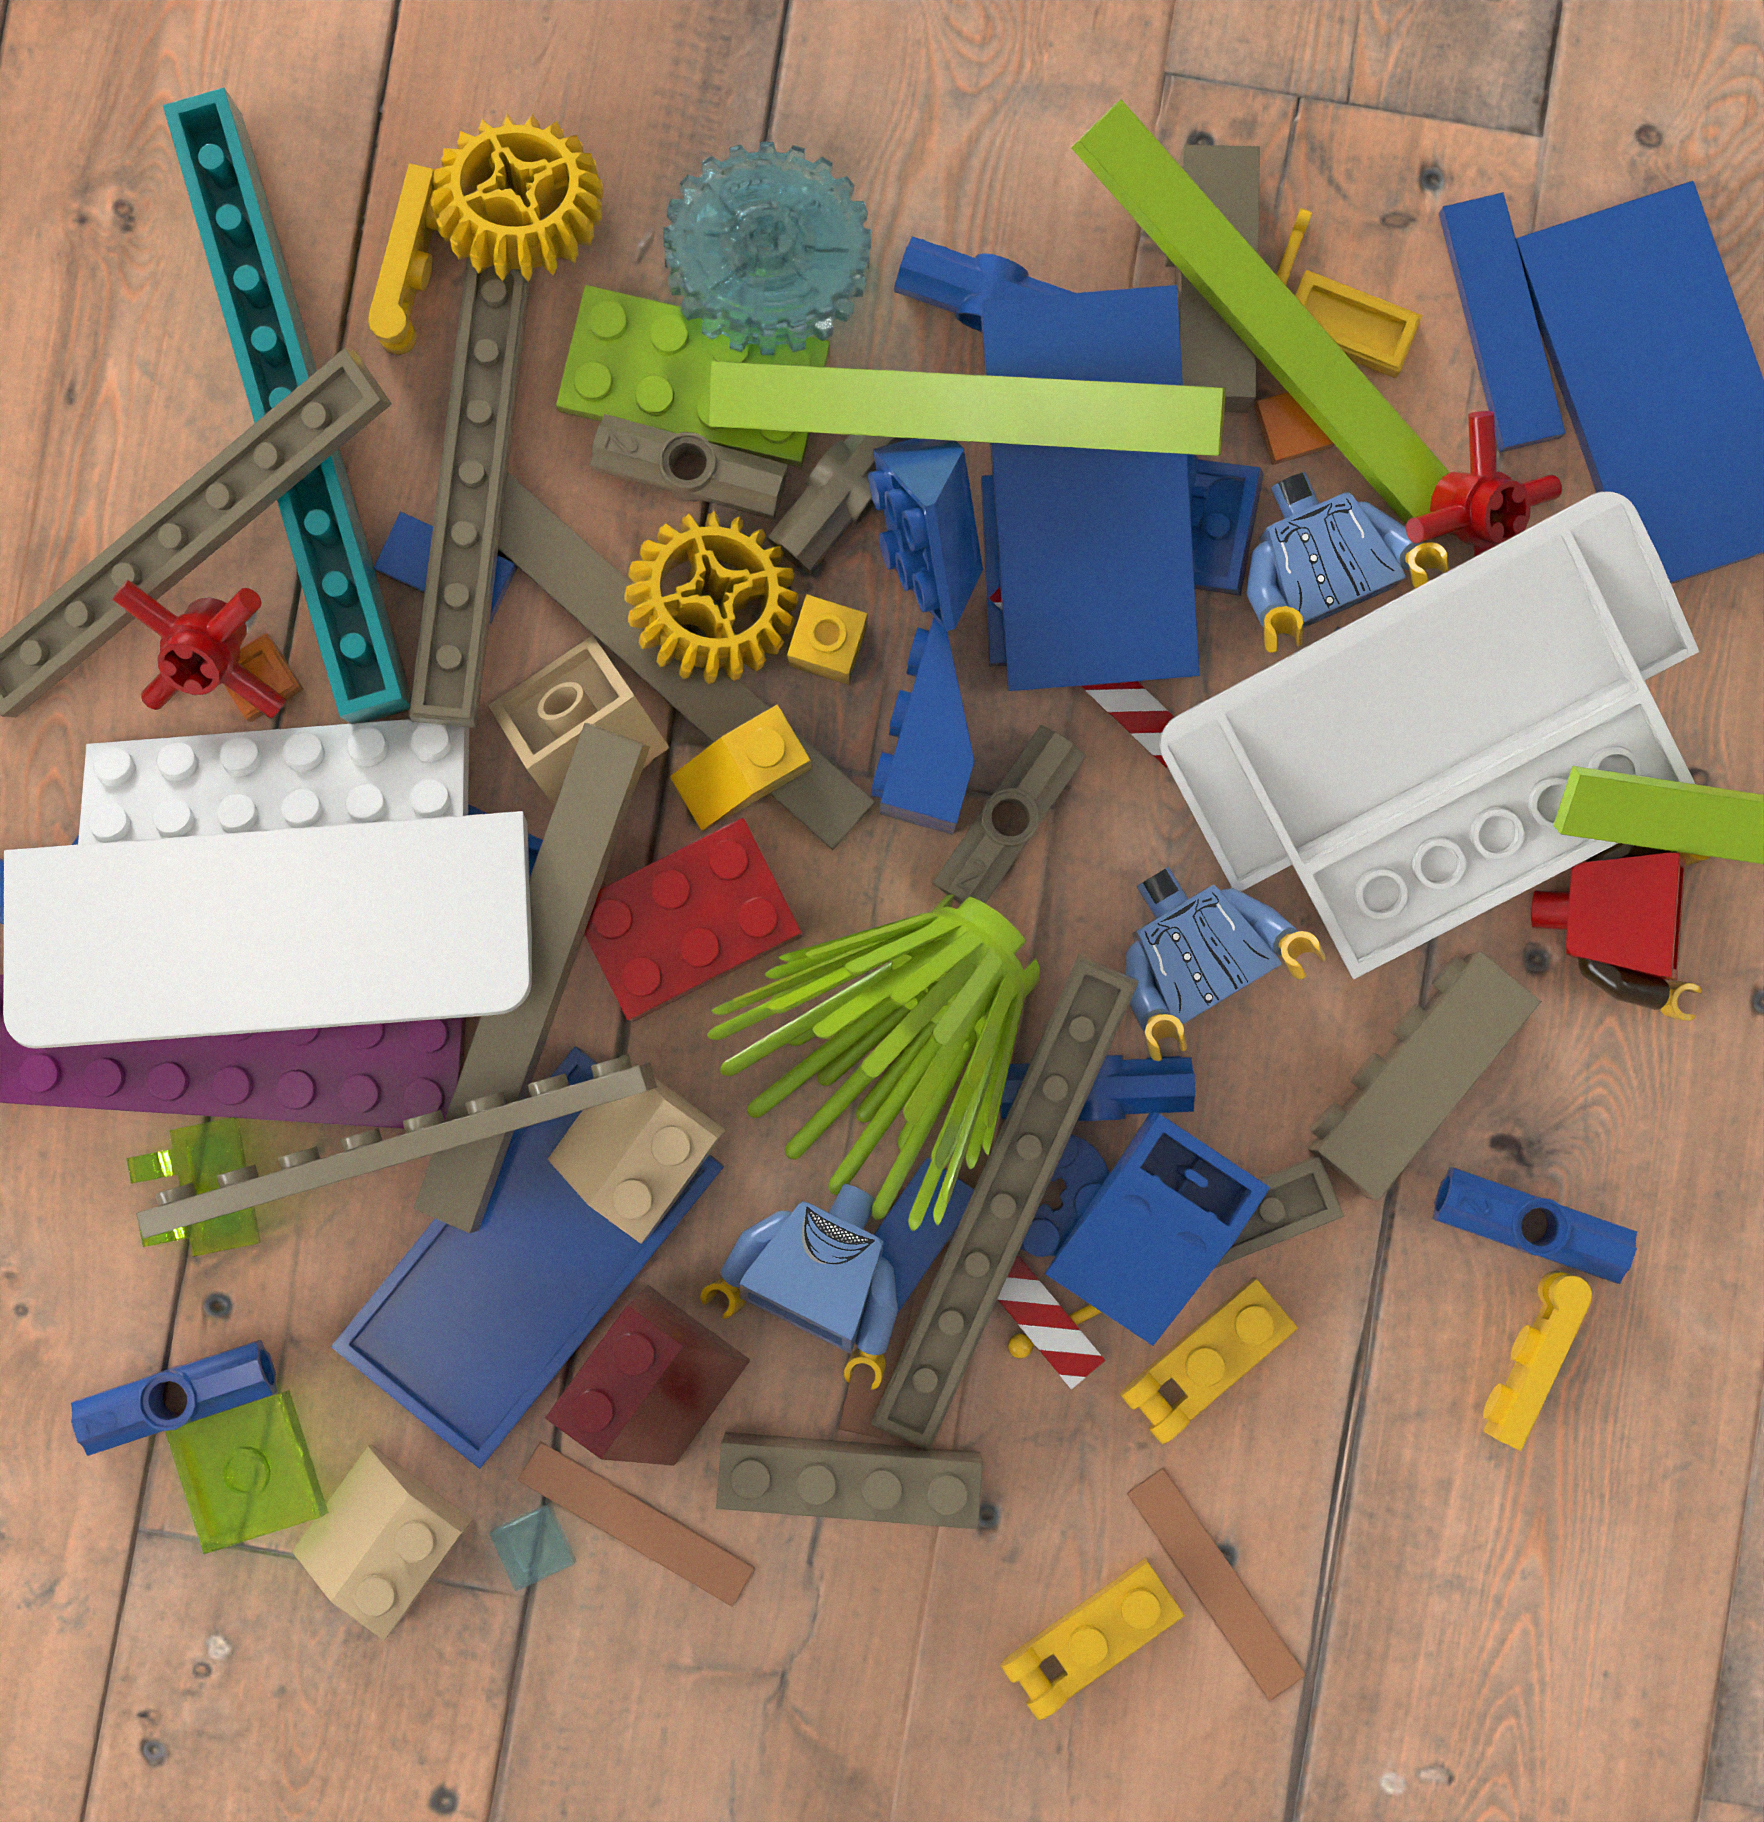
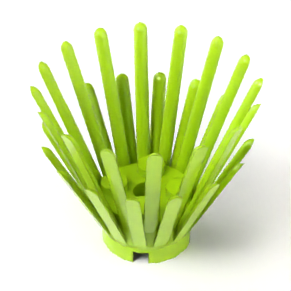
M955 894L946 895L931 912L922 913L778 956L779 959L788 963L768 970L765 976L771 979H783L734 998L715 1007L711 1012L716 1015H726L772 995L774 996L768 1002L712 1028L707 1034V1037L712 1040L724 1039L776 1013H785L885 964L725 1061L720 1067L722 1075L733 1076L787 1043L790 1046H800L816 1036L821 1039L830 1038L749 1103L747 1107L748 1115L752 1118H759L817 1072H819L817 1081L820 1085H832L882 1041L859 1068L787 1143L784 1150L785 1155L789 1159L795 1160L800 1158L874 1078L878 1077L894 1060L856 1110L858 1121L862 1123L870 1121V1123L828 1183V1189L834 1195H838L844 1184H850L905 1105L903 1115L906 1123L897 1139V1145L901 1151L872 1205L871 1211L875 1220L884 1218L889 1211L976 1044L933 1148L931 1163L909 1214L908 1223L912 1231H915L921 1225L944 1166L949 1161L950 1164L933 1211L934 1222L937 1226L940 1224L947 1204L950 1201L965 1153L969 1169L974 1168L982 1143L985 1153L989 1155L1023 1008V1001L1040 982V967L1036 958L1023 970L1020 961L1014 955L1026 943L1021 933L998 911L978 899L968 897L957 909L952 908L951 905Z

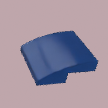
M1187 454L1195 589L1241 596L1264 473L1260 467L1199 460L1195 454Z

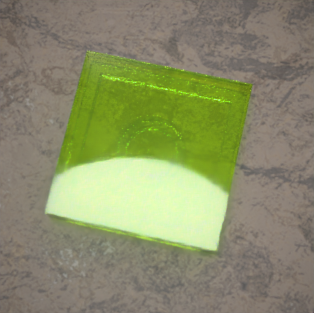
M290 1389L187 1423L175 1430L165 1431L203 1554L302 1524L329 1513Z

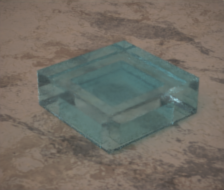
M551 1502L494 1527L489 1532L515 1592L572 1566L576 1562L575 1555Z

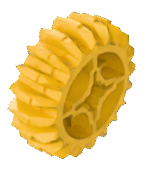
M508 113L505 115L502 126L492 128L481 119L478 128L479 135L476 137L460 131L459 139L457 140L458 149L443 148L442 167L434 169L432 178L434 191H432L433 196L431 197L433 214L438 216L436 221L439 233L445 242L451 243L452 251L458 260L470 257L471 264L478 274L493 264L496 275L500 277L502 282L511 269H519L522 276L529 282L533 274V268L543 266L545 270L554 276L557 269L556 259L559 257L575 263L579 255L578 245L591 246L592 239L594 238L593 227L599 226L602 220L601 199L604 197L603 184L597 174L596 161L592 158L591 153L583 152V144L579 141L578 136L573 135L564 138L563 129L560 128L557 121L543 130L540 129L539 121H537L533 113L524 125H515V122ZM554 211V212H553L552 214H550L548 217L544 218L545 215H547V214H549L550 212Z
M715 511L707 515L705 527H699L696 520L688 513L682 518L680 533L665 523L659 528L657 536L659 543L648 539L644 541L639 553L643 560L633 561L628 572V576L635 583L626 586L624 594L626 603L636 606L629 611L628 623L630 627L645 628L639 638L641 649L660 645L661 648L656 660L659 667L668 665L673 658L678 659L682 662L679 669V675L682 679L690 677L694 666L704 668L703 677L708 685L715 682L718 670L721 667L724 668L727 676L733 682L741 678L743 662L756 672L762 669L766 661L764 652L777 655L781 651L784 641L780 634H789L791 632L795 619L788 612L794 610L798 603L797 593L786 589L792 585L794 580L793 568L777 567L783 557L781 546L763 550L761 547L766 537L763 528L754 531L750 537L742 534L743 520L740 516L731 521L729 528L719 527L720 519ZM717 559L732 564L740 570L732 571L726 569L718 563ZM689 561L691 567L688 575L689 582L676 587L674 594L662 597L660 583L673 568ZM703 586L705 591H709L710 596H701ZM712 599H722L720 608H718L717 604L714 605ZM760 599L761 617L752 627L738 635H734L732 629L735 621L734 612L746 608L748 601ZM691 624L698 626L705 632L707 637L691 633L681 625Z

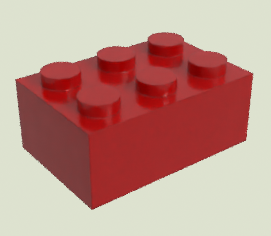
M744 817L600 889L584 932L627 1021L633 1022L803 937Z

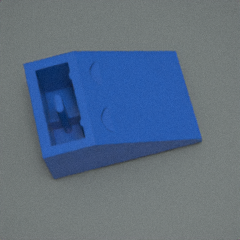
M918 438L875 448L873 453L877 471L868 474V482L876 509L878 511L884 510L887 531L879 533V545L884 563L888 570L895 569L905 591L912 590L915 593L918 605L923 613L929 611L945 631L956 629L983 571L964 448L957 441Z
M933 617L930 631L917 628L906 672L907 675L916 677L912 693L899 690L889 725V735L898 737V743L894 755L885 752L881 753L871 788V796L881 798V815L953 835L975 760L948 632Z
M1151 1111L1044 1274L1154 1346L1235 1243L1271 1187L1161 1114Z

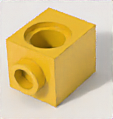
M806 594L787 653L789 667L849 685L868 627V613Z

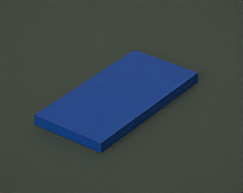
M1694 181L1516 238L1537 324L1596 493L1614 492L1632 502L1659 555L1671 584L1764 554V379Z
M1177 285L980 301L985 375L1183 385ZM990 443L1008 691L1200 676L1187 454Z
M575 1046L549 1078L566 1073L569 1086L594 1079L591 1066L598 1063L579 1047ZM582 1110L514 1130L479 1231L469 1234L435 1218L340 1334L331 1348L480 1469L725 1167L712 1155L709 1154L654 1232L640 1244L591 1208L548 1160Z

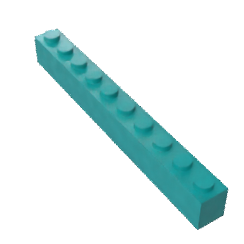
M225 87L164 104L163 109L254 423H256L312 376L317 369L243 115ZM339 448L282 495L277 502L339 716L353 724L366 723L410 710L412 696Z

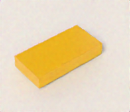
M1305 270L1294 296L1353 362L1397 378L1423 315L1312 271Z

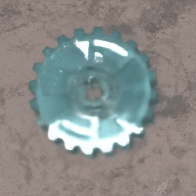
M761 142L758 152L748 153L740 144L729 148V159L720 162L711 155L702 161L703 174L699 178L687 174L680 182V192L684 198L670 199L667 208V218L671 221L670 226L663 227L665 267L670 272L668 286L672 296H684L680 304L681 313L688 321L700 317L703 320V335L713 340L723 334L730 338V349L742 352L749 343L758 345L761 355H774L777 345L787 344L794 353L805 349L806 338L811 335H815L822 341L832 336V321L836 318L847 322L854 313V304L851 298L863 297L867 282L864 276L866 270L869 269L871 229L864 228L863 223L867 221L868 211L864 201H851V197L854 194V184L847 176L839 179L831 176L833 163L824 157H821L814 163L806 160L805 148L792 145L787 153H779L776 151L774 142ZM763 247H770L771 250H764Z

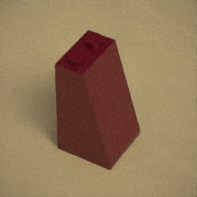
M647 1285L627 1304L545 1419L601 1460L674 1466L748 1365L750 1359L651 1286Z

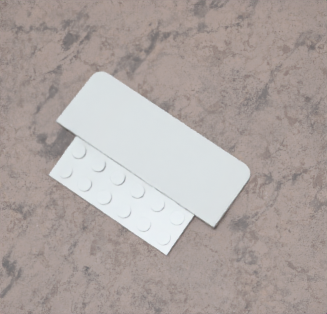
M1598 492L1179 714L1170 720L1163 729L1160 737V751L1231 887L1241 892L1293 865L1354 980L1618 844L1615 842L1561 835L1553 826L1572 766L1695 784L1645 680L1700 651L1659 555L1636 508L1631 501L1618 493Z
M411 719L86 744L78 845L4 850L3 1016L6 1029L20 1045L38 1049L509 1013L523 1004L530 993L532 985L528 826L523 811L468 815L469 727L412 722Z

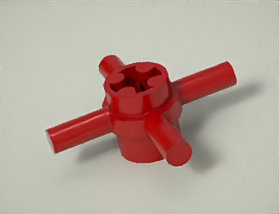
M1477 411L1468 414L1470 473L1461 471L1450 472L1442 477L1433 491L1430 513L1411 518L1406 523V534L1411 542L1421 543L1446 534L1454 535L1464 543L1472 545L1474 557L1525 531L1530 519L1531 507L1560 497L1562 484L1555 475H1547L1521 484L1512 480L1508 475L1497 471L1495 414L1492 411Z
M126 580L112 598L115 603L162 637L160 640V653L157 657L160 673L141 692V699L147 707L154 710L161 709L179 690L192 695L208 694L221 683L225 684L270 719L280 711L286 702V698L238 663L240 660V646L247 636L245 623L262 604L261 598L254 590L242 588L228 603L210 597L199 598L190 603L185 613L178 617L130 580Z

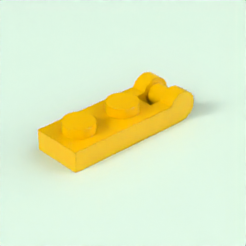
M411 163L408 164L368 316L371 331L378 338L382 347L393 355L408 353L416 343L417 333L409 318L417 290L425 291L428 286L433 257L432 254L427 253L432 231H439L436 221L438 216L433 214L431 205L432 191H434L432 183L434 169Z
M1552 1271L1542 1277L1538 1285V1296L1543 1305L1533 1326L1525 1325L1513 1344L1510 1358L1515 1361V1364L1505 1385L1498 1383L1486 1401L1483 1418L1488 1421L1483 1432L1519 1451H1522L1591 1304V1288L1581 1277L1560 1271Z
M1252 1277L1134 1378L1121 1391L1120 1396L1132 1410L1139 1407L1152 1423L1149 1431L1163 1445L1176 1437L1194 1417L1294 1333L1298 1327L1261 1283ZM1171 1377L1185 1393L1172 1406L1158 1391Z
M1144 1558L1009 1654L1001 1662L1000 1667L1012 1683L1018 1681L1029 1696L1026 1705L1037 1720H1043L1060 1709L1070 1697L1185 1615L1147 1559ZM1054 1653L1065 1671L1049 1681L1039 1665Z

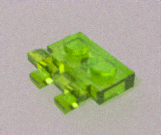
M235 1117L169 1130L173 1149L126 1158L131 1184L178 1175L180 1186L194 1182L197 1195L219 1189L217 1175L247 1167L238 1118ZM254 1206L144 1239L140 1230L143 1247L189 1238L193 1257L261 1243Z

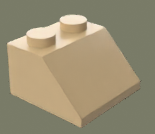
M593 635L488 705L524 766L554 807L584 723L597 725L650 746L643 769L655 757L670 748Z
M630 1060L632 1067L638 1066L636 1063ZM656 1078L657 1088L582 1110L548 1158L549 1162L591 1208L640 1244L654 1232L727 1131Z
M370 1444L292 1552L331 1603L384 1641L399 1624L473 1519Z

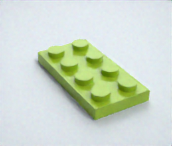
M585 285L556 407L559 412L602 421L604 414L676 434L682 432L697 433L705 437L709 443L802 468L810 432L709 426L711 361L826 367L830 351V341Z

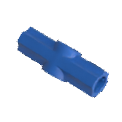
M913 236L906 247L894 285L895 293L953 312L956 319L979 332H982L981 300L1075 293L1029 277L1028 271L1024 267L1004 257L982 253L974 258Z
M1107 1055L1077 1121L1126 1119V1114H1149L1151 1111L1156 1113L1194 1112L1195 1073L1193 1071L1192 1057L1167 1056L1161 1057L1162 1060L1155 1061L1151 1057H1147V1059L1123 1060V1055ZM1030 1063L1009 1065L1000 1105V1119H1006Z
M1449 1167L1445 1178L1440 1183L1434 1201L1435 1207L1432 1219L1616 1284H1620L1625 1274L1630 1270L1637 1250V1231L1560 1205L1551 1199L1537 1197L1454 1167ZM1539 1208L1546 1216L1547 1229L1543 1237L1538 1241L1530 1243L1523 1236L1521 1229L1522 1220L1530 1210Z
M257 1340L75 1400L71 1403V1423L77 1443L81 1444L86 1455L90 1456L162 1431L175 1430L187 1423L274 1395L278 1392L275 1368L270 1353L265 1349L262 1340ZM168 1381L179 1384L187 1394L186 1409L181 1414L172 1412L163 1401L162 1392Z

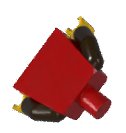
M1618 843L1588 858L1586 862L1572 867L1570 892L1535 890L1531 905L1532 928L1567 930L1566 954L1578 959L1579 969L1585 978L1616 1000L1653 1010H1660L1669 1018L1691 1021L1695 1019L1696 1015L1683 1013L1678 1007V998L1683 991L1702 994L1700 986L1694 983L1677 981L1685 866L1707 860L1710 856Z

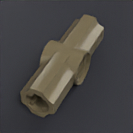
M604 414L601 423L598 425L590 461L591 470L670 491L675 497L683 501L696 502L702 500L771 520L775 519L779 509L788 473V464L709 443L705 437L697 433L682 432L676 434ZM688 454L698 455L706 461V468L703 474L696 479L682 480L673 474V467L682 456Z
M850 435L844 443L840 440L836 442L818 462L806 482L808 488L795 504L787 510L778 525L773 528V531L768 536V541L774 547L781 546L783 556L798 568L811 574L850 524L853 522L857 525L875 506L868 482V474L877 471L873 449L914 438Z
M1040 725L993 795L986 801L984 808L932 883L946 895L955 894L953 899L960 904L968 897L978 899L986 904L1022 849L1035 834L1037 827L1086 755L1057 732ZM1004 803H1012L1019 806L1027 818L1025 830L1016 836L1000 834L993 826L992 811Z

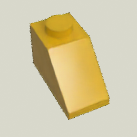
M777 704L720 737L673 773L670 778L699 828L704 832L812 769V765L804 748Z

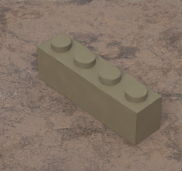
M1184 144L1178 164L1258 254L1260 146ZM1164 253V266L1175 267L1174 285H1177L1183 385L1226 388L1224 412L1247 413L1256 397L1255 354Z
M1483 952L1468 954L1464 959L1455 955L1445 964L1432 981V984L1439 989L1423 1009L1415 1004L1401 1017L1391 1032L1398 1038L1383 1058L1377 1053L1370 1056L1353 1076L1351 1082L1358 1088L1342 1107L1336 1102L1332 1103L1311 1128V1132L1317 1138L1308 1147V1150L1314 1155L1320 1156L1326 1165L1366 1198L1378 1201L1542 1002Z
M725 1432L721 1442L716 1509L978 1529L983 1462L980 1452L936 1448H931L929 1451L922 1447Z

